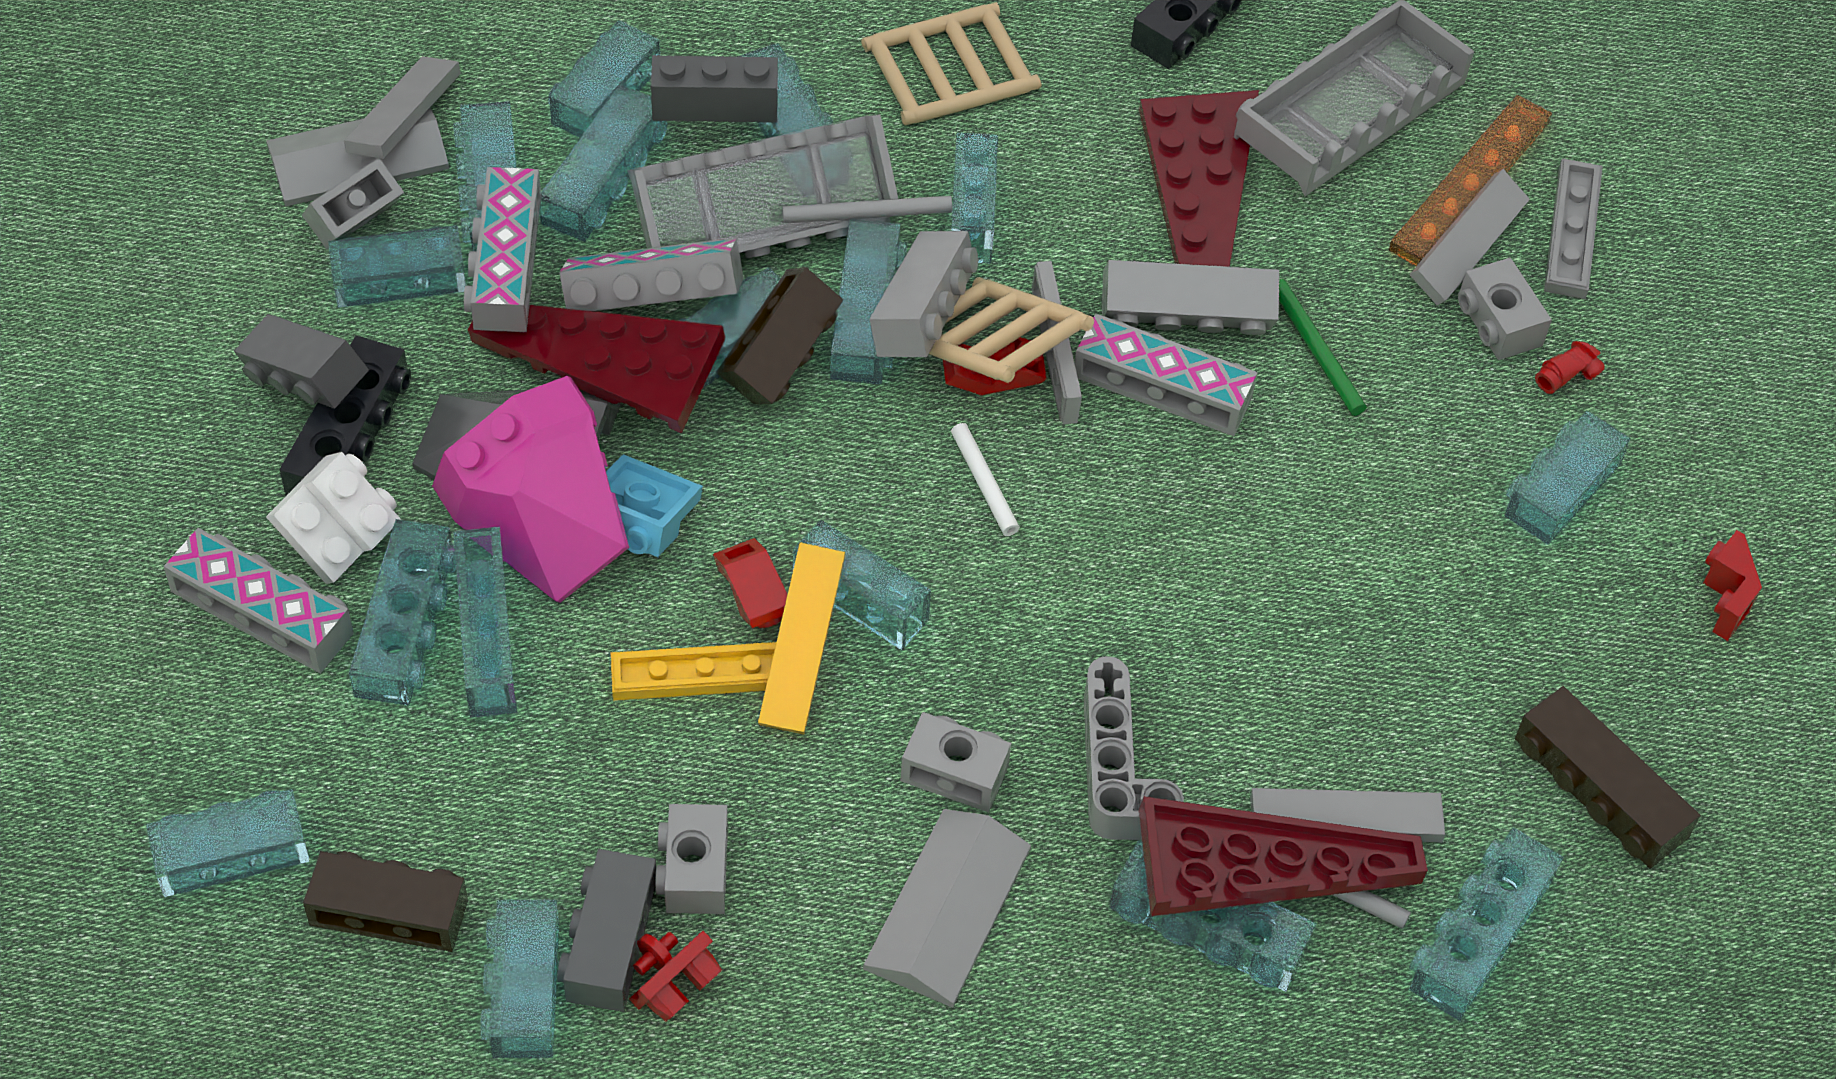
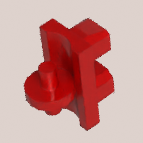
M703 930L672 958L669 951L678 944V939L674 934L668 932L660 940H657L650 934H644L637 941L638 948L643 956L633 964V967L640 975H644L652 967L656 968L658 972L629 1000L638 1010L646 1004L654 1013L667 1022L689 1002L671 981L679 972L682 971L700 991L722 971L714 956L706 948L713 940Z

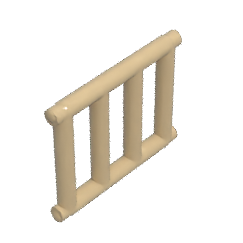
M997 2L862 38V47L865 52L872 51L903 110L900 115L904 126L953 114L1041 88L1042 83L1037 74L1031 76L998 17L1000 16V8ZM979 22L984 23L1014 80L993 85L962 27ZM946 32L978 90L956 95L925 37ZM905 42L910 43L940 100L920 106L917 104L888 47Z
M977 277L973 281L972 287L967 289L963 295H960L954 306V313L952 317L947 319L946 323L987 297L997 301L941 335L940 339L934 343L929 354L993 379L1009 383L1013 380L1016 371L1079 330H1091L1094 325V319L1092 316L989 279ZM1019 308L1028 311L968 350L958 346L1015 309ZM1050 319L1059 322L1002 360L996 361L988 358L1044 321Z

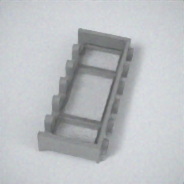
M1399 0L1388 8L1380 9L1371 20L1362 26H1355L1346 37L1337 43L1327 45L1318 56L1309 62L1304 61L1299 64L1293 73L1281 81H1274L1265 92L1256 98L1246 100L1236 114L1237 124L1234 138L1236 140L1239 137L1290 175L1299 183L1304 196H1307L1465 84L1474 51L1405 0Z
M880 114L866 115L627 170L632 182L647 248L737 238L739 253L745 252L746 258H752L771 253L769 246L785 242L786 249L810 244V236L825 233L826 239H832L851 234L850 226L865 223L868 230L891 224L890 217L783 224L782 206L898 199Z

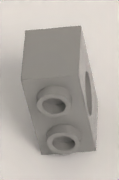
M377 158L311 202L303 212L302 217L328 250L395 205L404 194V191L380 158Z
M1511 257L1465 272L1463 283L1458 293L1460 308L1466 315L1471 317L1478 328L1481 341L1485 346L1490 347L1498 360L1544 345L1552 319Z
M922 712L902 756L900 781L989 813L1009 767L1011 743L1004 741L995 733L989 731L979 732L959 725L955 720L947 716H933ZM962 756L966 760L954 761L948 757Z
M669 804L668 822H659L658 851H667L666 865H657L656 895H665L666 913L725 914L728 842L727 805ZM689 855H696L702 858L697 862H685L682 860Z

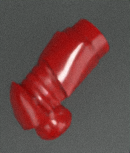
M1572 342L1571 349L1564 352V354H1558L1544 361L1540 371L1535 375V381L1544 392L1553 394L1580 371L1586 379L1592 380L1605 369L1604 363L1597 357L1601 352L1587 342Z

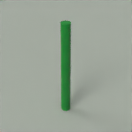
M1279 279V303L1351 415H1360L1367 408L1365 402L1286 280Z

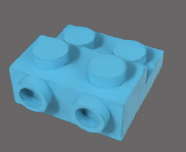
M623 454L606 471L611 492L616 495L629 544L628 550L634 554L646 553L659 557L677 538L681 520L700 501L703 486Z

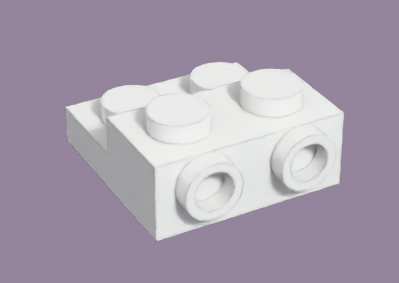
M343 452L325 456L266 516L325 584L334 583L364 551L372 550L401 520L393 511L397 507L395 499L382 488L374 489L364 478L367 474V468L363 462L352 454L345 456Z

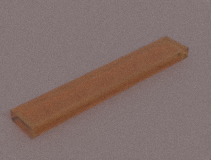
M1517 94L1390 242L1389 251L1417 266L1490 178L1502 169L1506 173L1549 124L1552 113Z

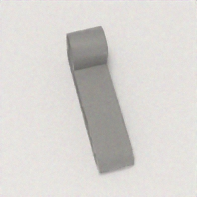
M1100 657L1094 660L1088 668L1084 692L1089 823L1094 833L1105 839L1142 840L1139 807L1143 797L1181 802L1184 801L1181 789L1169 780L1135 779L1130 674L1128 667L1115 657ZM1104 687L1109 688L1111 696L1104 697ZM1103 724H1109V725H1112V726H1114V727H1116V728H1115V729H1107V728L1102 727L1101 725H1103ZM1113 765L1117 767L1118 770H1108L1102 766ZM1113 806L1120 809L1121 811L1110 812L1104 809L1103 807Z

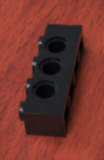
M1154 0L1134 18L1131 47L1170 69L1180 58L1186 59L1193 51L1196 43L1204 36L1209 37L1227 14H1234L1241 5L1242 0Z
M358 335L354 337L350 346L369 371L335 409L317 402L279 469L285 496L327 455L343 452L345 456L352 454L361 461H368L373 452L375 437L381 427L385 428L389 424L394 402L399 394L403 395L407 391L411 381V370L407 368L404 349Z

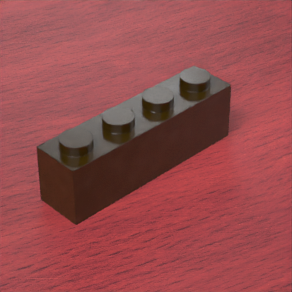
M1564 686L1523 716L1515 736V740L1520 744L1523 752L1529 758L1537 760L1552 774L1555 782L1562 790L1570 792L1587 808L1592 819L1600 825H1605L1621 841L1624 849L1631 856L1640 859L1651 869L1689 839L1701 815Z

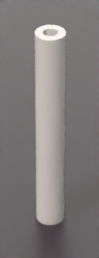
M966 423L957 424L952 428L951 433L1003 535L1011 536L1015 534L1020 527Z

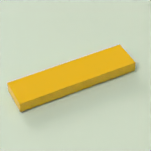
M801 542L799 544L758 720L759 725L805 735L846 556L843 551Z
M777 642L610 652L613 701L765 691Z

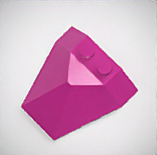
M569 376L510 397L444 451L432 485L454 522L559 603L629 549L616 495L611 492L605 470V467H608L605 453L600 451L594 428L597 427L594 412Z

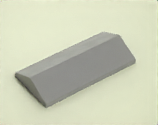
M431 108L426 111L386 157L380 159L396 181L449 169L438 123ZM363 119L266 140L285 207L316 200L377 159L346 153L344 139Z
M943 809L863 965V970L953 1008L1031 850V845L989 815Z

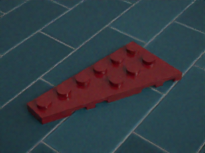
M1259 90L1140 99L1139 113L1175 264L1230 267L1250 145L1239 137L1237 140L1234 138L1237 124L1236 114L1246 100L1259 96Z
M529 305L527 332L474 330L473 320L468 328L471 341L509 359L519 357L531 363L532 369L545 374L549 370L560 375L561 378L569 376L578 389L612 404L622 402L634 407L638 415L649 420L657 417L666 421L670 429L681 434L726 339L723 325Z
M1146 796L1143 797L1139 807L1151 916L1422 884L1428 872L1421 836Z

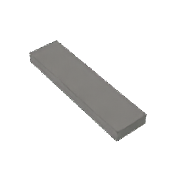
M422 56L344 139L346 153L384 159L461 74L459 61Z
M1563 158L1561 160L1558 171L1544 292L1586 299L1589 291L1603 168L1601 165Z
M1504 169L1498 171L1484 185L1409 275L1436 305L1445 302L1463 281L1465 272L1473 269L1530 200L1529 197Z
M1052 261L1037 262L1034 267L1032 295L1061 305ZM1050 319L1044 321L1039 325L1041 334L1059 322ZM1067 338L1045 352L1060 422L1062 421V424L1078 423L1082 394L1070 341Z
M1252 788L1250 795L1251 812L1421 836L1422 842L1442 843L1445 837L1441 793Z

